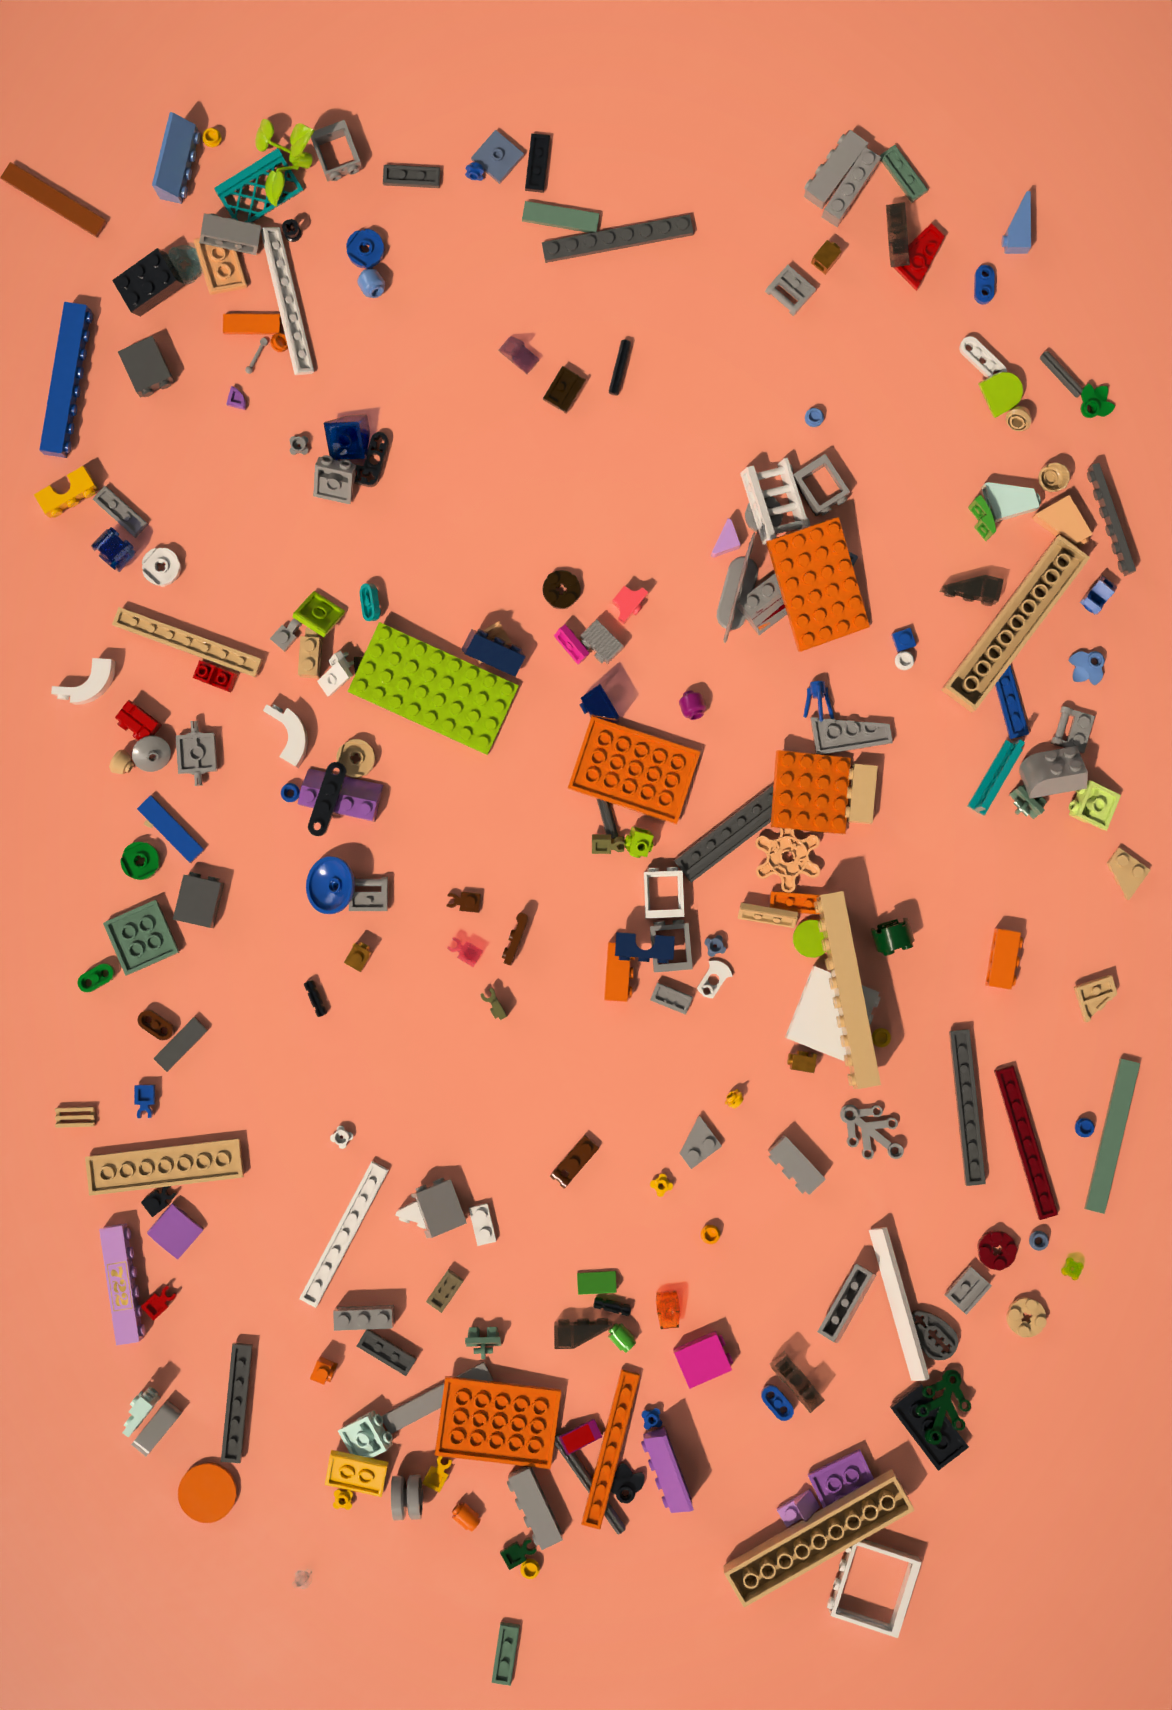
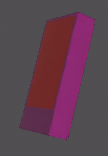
M591 1419L559 1436L567 1455L602 1438L595 1419Z

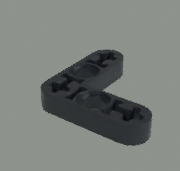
M377 432L372 435L364 466L356 465L357 475L355 476L354 484L366 487H374L378 484L389 444L388 438L384 433ZM380 437L384 441L379 447V450L383 451L382 453L376 450L377 442L375 440H379ZM373 455L380 457V462L376 465L370 463V457ZM362 470V474L365 476H369L371 473L375 479L368 482L367 478L361 477L360 481V471Z

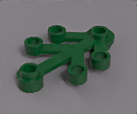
M947 1370L944 1372L941 1381L931 1386H924L922 1389L924 1397L932 1398L936 1391L944 1388L943 1395L925 1405H918L916 1408V1413L919 1416L926 1417L930 1411L939 1407L933 1427L925 1432V1440L933 1445L939 1444L942 1440L940 1430L946 1411L952 1420V1427L955 1430L961 1431L965 1428L964 1420L959 1418L950 1399L953 1391L958 1400L959 1410L967 1412L971 1408V1403L965 1399L959 1387L961 1375L956 1370ZM951 1376H954L955 1378L954 1383L950 1382ZM927 1388L931 1389L930 1395L926 1394ZM963 1402L967 1403V1407L965 1409L962 1408ZM922 1407L925 1408L924 1414L920 1413V1409ZM957 1421L961 1422L960 1428L956 1427ZM934 1433L937 1434L936 1440L932 1439V1435Z

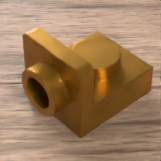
M360 941L359 944L354 943L352 945L353 947L344 963L362 972L372 952L369 951L370 946Z

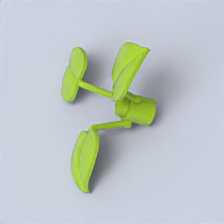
M262 119L255 139L256 148L264 152L268 144L290 153L289 161L293 164V166L277 168L276 172L270 171L266 179V196L270 203L276 207L285 183L284 174L281 171L298 170L299 167L308 169L312 164V155L303 152L315 130L304 124L298 123L293 128L290 136L291 150L271 141L274 127L270 120Z

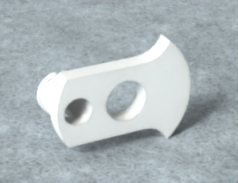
M714 960L708 961L709 969L697 987L700 994L712 999L725 979L733 977L727 965ZM711 974H716L719 977L718 984L711 985L708 982ZM706 987L710 989V993L707 995L703 993V989Z

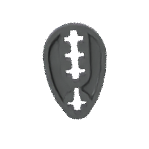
M915 1310L911 1313L914 1322H916V1315L919 1317L923 1315L922 1320L926 1326L924 1327L917 1322L915 1328L921 1349L925 1354L934 1360L950 1358L958 1347V1337L952 1327L938 1316L929 1312ZM930 1329L932 1331L937 1330L935 1332L938 1338L943 1337L942 1342L946 1346L950 1344L948 1347L950 1349L949 1352H941L943 1350L941 1345H935L936 1340L932 1336L928 1338L930 1335L928 1331Z

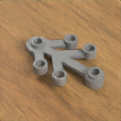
M845 1105L840 1111V1118L843 1122L847 1123L848 1138L846 1142L850 1147H856L859 1144V1140L855 1135L856 1124L861 1128L863 1158L869 1160L874 1156V1152L871 1149L870 1136L887 1149V1153L891 1158L899 1159L904 1153L903 1147L898 1143H891L875 1130L882 1128L895 1129L898 1126L895 1118L889 1117L882 1121L865 1122L860 1117L870 1115L880 1117L883 1113L882 1108L874 1105L871 1108L857 1109L854 1105ZM874 1108H879L880 1113L875 1115L873 1113ZM852 1111L853 1116L848 1118L846 1112ZM890 1120L895 1121V1125L893 1127H890L888 1125V1122ZM851 1138L856 1139V1143L854 1145H851L849 1143V1140ZM893 1147L898 1148V1152L896 1154H893L891 1152ZM866 1150L871 1151V1155L869 1157H865L864 1155Z

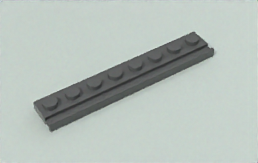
M774 784L674 860L691 883L771 822Z

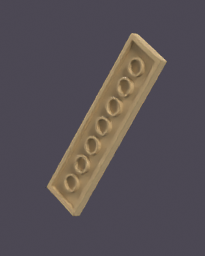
M240 1138L85 1157L89 1196L244 1177Z

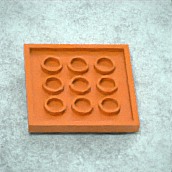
M777 750L771 827L846 834L847 818L845 817V808L848 805V798L846 797L847 787H849L848 775L851 758Z

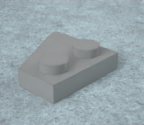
M700 1116L697 1117L680 1151V1155L691 1169L722 1147Z

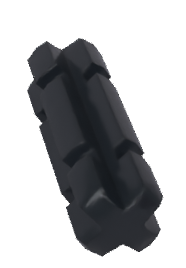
M313 980L305 982L304 987L309 992L307 994L313 1008L315 1007L316 1009L314 1011L317 1017L326 1015L327 1011L325 1006L322 1005L323 1001L318 990L315 989V982Z
M596 1297L594 1300V1308H603L605 1311L617 1314L620 1312L625 1316H629L631 1313L630 1305H621L619 1302L607 1299L605 1301L599 1297Z

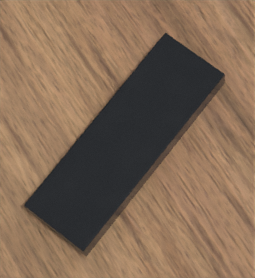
M531 133L525 191L544 193L550 135Z

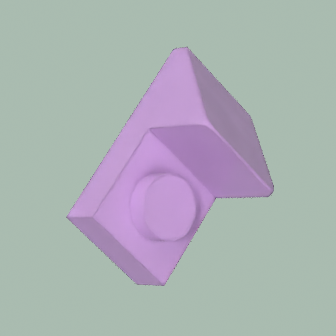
M809 1489L776 1509L785 1526L789 1527L801 1519L807 1521L820 1506Z

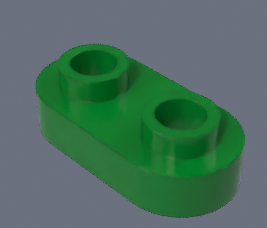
M100 964L78 978V987L83 992H93L112 981L115 977V970L110 964ZM104 970H107L109 973L107 977L103 976ZM88 979L92 981L91 986L86 985Z

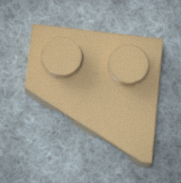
M1117 848L1106 863L1110 871L1113 872L1114 879L1121 887L1126 900H1130L1150 872L1149 868L1121 848Z
M1112 975L1074 986L1083 1020L1086 1023L1091 1020V1017L1098 1010L1103 1009L1109 1000H1112L1117 995Z

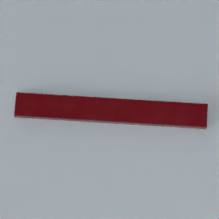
M1014 1066L995 1070L994 1073L1038 1219L1043 1220L1058 1215Z

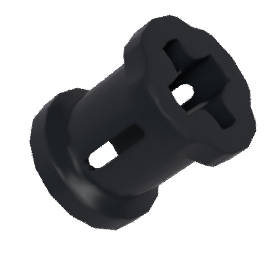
M293 219L285 220L282 228L286 239L290 242L298 241L301 238V230L298 227V223Z

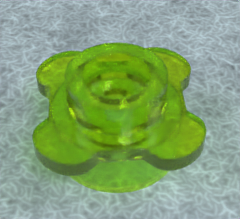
M1069 1257L1065 1260L1066 1264L1061 1269V1273L1064 1276H1070L1073 1280H1078L1084 1265L1081 1262H1075L1073 1258Z

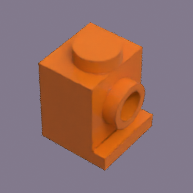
M320 1356L310 1379L323 1385L326 1381L331 1382L338 1363Z

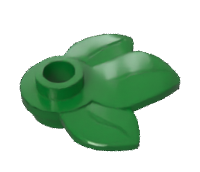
M1087 384L1083 388L1081 393L1083 403L1080 410L1084 417H1105L1114 410L1115 405L1106 401L1108 386H1100L1094 389L1090 384ZM1088 405L1091 407V412L1087 410Z

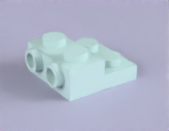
M149 1387L145 1392L141 1391L129 1404L132 1406L129 1410L132 1416L125 1422L124 1426L126 1428L122 1432L127 1437L139 1427L161 1397L158 1396V1392L154 1388Z
M374 1410L338 1430L350 1454L373 1458L387 1451L393 1445L391 1433L385 1431L381 1415L376 1414Z

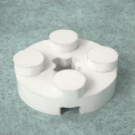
M168 548L151 549L142 560L144 577L150 583L161 587L172 584L178 578L182 568L177 555ZM165 562V570L157 571V569L159 568L157 564H163Z

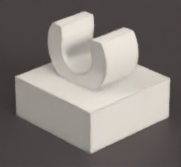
M341 651L336 652L328 660L331 667L340 660H343L348 669L354 664V661L347 662L345 659L349 655L348 652L343 654Z

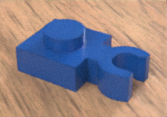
M134 1085V1105H140L137 1111V1118H142L143 1111H147L148 1118H152L153 1111L150 1105L155 1104V1085Z

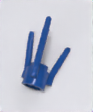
M810 682V688H807L803 717H807L811 695H813L814 699H818L820 722L823 721L822 698L824 696L830 718L835 719L828 695V687L825 686V682Z

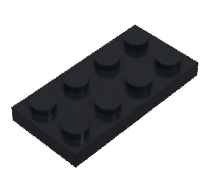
M919 1383L893 1403L890 1408L939 1471L968 1449L969 1446L952 1427L946 1416L940 1430L942 1433L941 1442L933 1445L925 1440V1432L933 1427L939 1407L930 1411L926 1417H921L916 1413L918 1405H925L933 1400L923 1396V1386ZM924 1407L920 1409L921 1414L925 1413ZM936 1433L932 1435L933 1440L937 1439Z

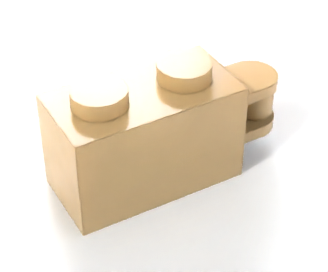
M308 627L305 629V637L300 636L298 675L301 678L320 679L323 641L318 637V633Z

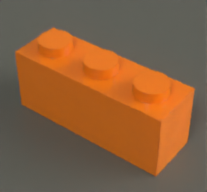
M994 929L985 986L1012 990V986H1015L1017 977L1014 975L1015 967H1018L1020 957L1017 956L1018 948L1021 949L1023 937H1020V932Z
M608 942L604 1000L627 1002L628 998L632 997V987L629 986V979H633V967H630V961L619 960V956H615L616 943Z

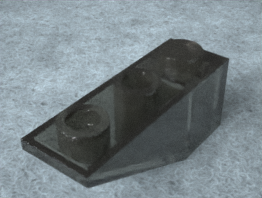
M983 575L944 585L939 592H943L944 596L954 598L955 596L963 597L964 601L974 602V600L981 601L982 605L992 606L999 602L1004 579Z
M581 1318L577 1319V1322H570L569 1319H559L558 1322H554V1348L575 1349L612 1328V1321H608V1318H598L597 1321Z

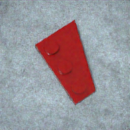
M931 223L891 261L890 265L917 291L945 236Z

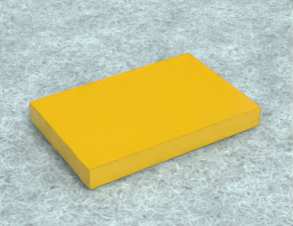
M331 1450L325 1485L382 1497L389 1462Z

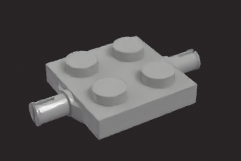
M190 721L191 733L176 736L178 774L194 775L195 786H203L202 774L218 771L215 733L199 732L198 721Z

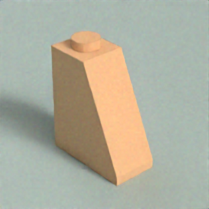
M1070 495L1038 512L1033 517V520L1056 537L1061 535L1074 546L1078 545L1081 547L1089 542L1088 538L1092 535L1091 530Z

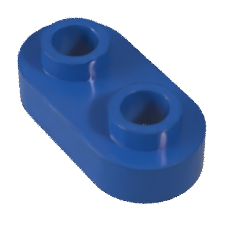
M988 265L980 266L974 274V298L977 303L982 305L988 304L994 297L995 274L994 270ZM982 272H987L988 276L984 277ZM982 291H987L988 295H983Z
M765 1386L761 1391V1398L766 1406L779 1420L787 1421L791 1419L794 1409L789 1400L776 1386ZM770 1391L774 1392V1396L771 1398L767 1396ZM785 1406L787 1410L786 1412H781L780 1408Z

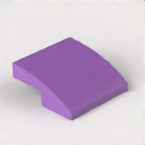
M172 1203L147 1231V1234L168 1253L179 1259L201 1234L203 1227L190 1219L187 1213Z

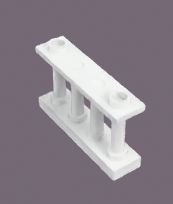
M788 458L780 461L777 464L778 468L757 472L753 465L746 467L740 473L763 545H766V541L776 538V534L796 529L800 530L810 526V521L806 517L795 483L793 467L789 463ZM781 475L784 486L768 490L761 489L759 480ZM784 493L787 494L790 504L774 508L766 506L765 498ZM792 511L795 522L776 527L772 525L770 516Z

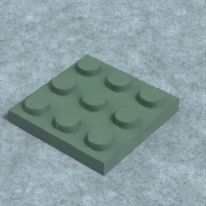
M158 900L151 901L103 923L125 976L180 953Z

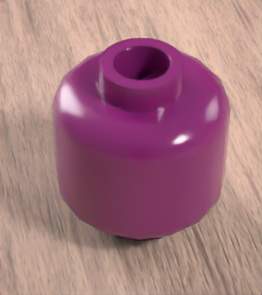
M693 690L683 693V697L679 700L683 716L690 720L701 718L706 711V704L701 693L694 692Z

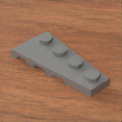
M810 718L816 754L819 755L893 743L890 724L823 719L820 722L819 718Z

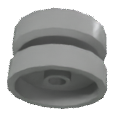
M420 1474L409 1476L407 1488L405 1478L402 1475L392 1476L391 1510L394 1521L404 1520L407 1508L411 1520L422 1518L423 1488Z

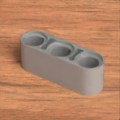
M167 1400L131 1445L146 1457L182 1412Z

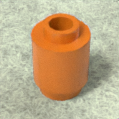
M465 1502L462 1504L458 1503L452 1510V1519L465 1530L472 1532L481 1521L478 1517L479 1514Z

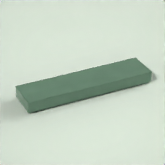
M525 201L522 222L587 233L597 232L599 213Z

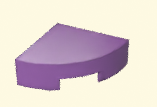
M231 386L226 405L246 410L244 396L237 388Z

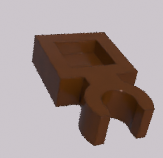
M461 892V897L453 893L447 895L455 899L454 903L447 904V907L454 908L460 905L459 911L479 913L481 894Z

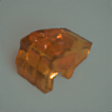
M656 1292V1309L660 1329L679 1328L680 1307L677 1292Z

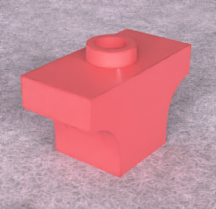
M624 585L612 600V604L620 611L618 621L622 624H625L633 614L637 615L642 609L641 603L648 596V592L644 588L632 591Z

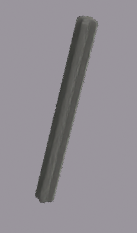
M562 1434L555 1435L554 1444L589 1493L592 1483L591 1476L574 1452L570 1455L566 1454L559 1439V1436ZM607 1502L604 1516L615 1532L621 1534L625 1531L626 1527L610 1503Z

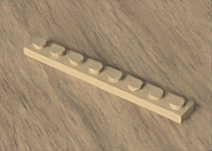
M118 607L112 623L115 627L255 678L263 661L258 657Z

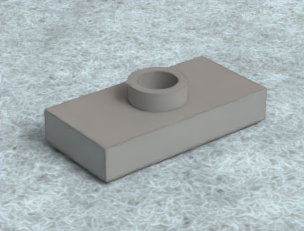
M657 982L650 1000L686 1015L693 997Z

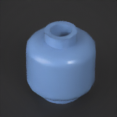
M365 269L360 273L357 283L363 294L369 298L381 296L384 292L385 281L376 269Z

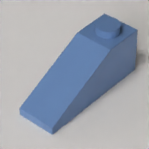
M1031 191L1025 193L1005 235L1002 236L1001 245L1004 247V254H1027L1031 248Z

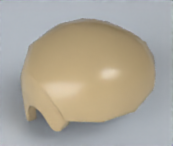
M1050 463L1039 472V484L1043 490L1049 492L1060 491L1067 487L1070 481V472L1065 465Z

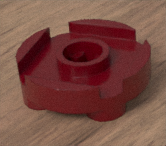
M1003 1231L987 1232L979 1239L977 1244L980 1261L990 1269L1004 1270L1016 1258L1017 1246L1012 1237ZM1000 1245L1001 1253L993 1255L994 1250L992 1248Z

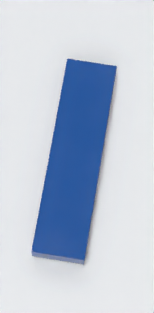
M1009 665L995 684L1009 739L1029 735L1011 665Z
M151 795L137 808L189 863H192L204 851L201 845Z

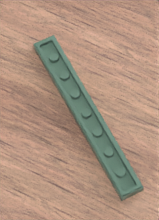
M1119 1059L1084 1209L1105 1214L1140 1063Z

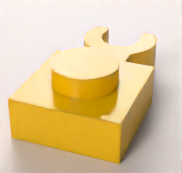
M443 1456L437 1457V1467L431 1465L422 1482L423 1485L439 1493L448 1477L444 1470L452 1464L451 1459L448 1460L447 1464H441Z

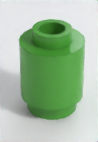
M615 1323L608 1330L610 1333L608 1338L620 1351L623 1350L626 1353L636 1344L634 1336L622 1323L619 1325Z

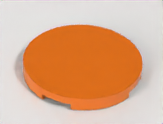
M211 1462L199 1464L189 1469L181 1479L178 1487V1500L182 1510L188 1517L201 1523H212L224 1518L231 1511L237 1497L236 1484L232 1474L225 1467Z

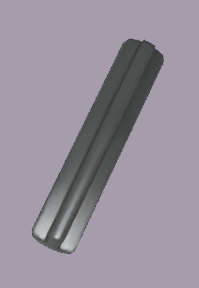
M1045 351L1040 356V360L1076 398L1079 397L1083 388L1049 351Z
M597 799L605 832L611 835V839H615L618 837L610 803Z

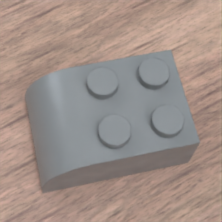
M1077 746L1035 753L1027 757L1020 765L1019 773L1030 799L1087 789L1088 771Z

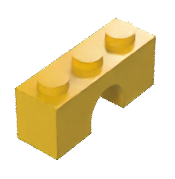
M84 466L67 475L71 483L67 493L57 494L56 490L49 485L34 494L43 512L49 518L58 517L66 508L75 507L79 504L80 500L92 497L95 491L99 490Z

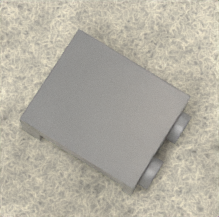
M437 1179L433 1181L434 1185L430 1187L426 1185L420 1186L415 1189V1193L411 1194L412 1198L416 1199L427 1229L424 1231L426 1238H433L467 1224L451 1179Z

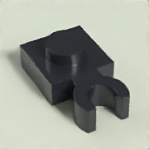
M171 1186L163 1187L162 1193L157 1189L141 1201V1204L151 1217H154L169 1205L166 1201L167 1199H173L177 1196V1192L172 1195L167 1193V1189Z

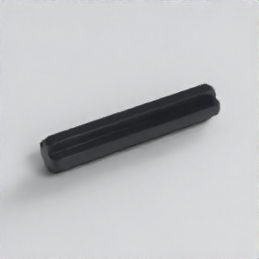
M621 340L609 387V394L617 396L619 394L631 342L628 340Z

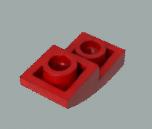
M199 660L192 678L231 693L238 675Z

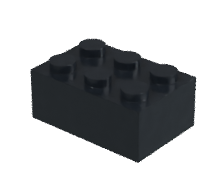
M158 248L112 280L130 312L140 317L185 286L168 254Z

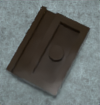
M562 366L544 395L543 400L567 414L586 383V379L579 377V375Z

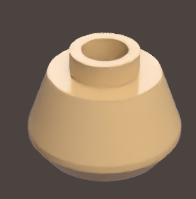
M1017 406L1010 410L1006 415L1007 425L1015 431L1027 430L1031 425L1030 411L1023 406Z
M125 749L118 750L109 765L111 772L117 774L130 773L134 767L133 759Z

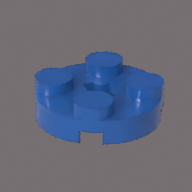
M373 230L355 231L350 235L346 243L348 257L357 267L372 269L384 256L385 247L382 239ZM369 245V252L363 253L361 246Z

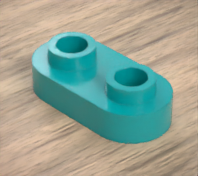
M365 583L361 586L359 592L362 615L366 621H377L381 614L378 590L374 584Z

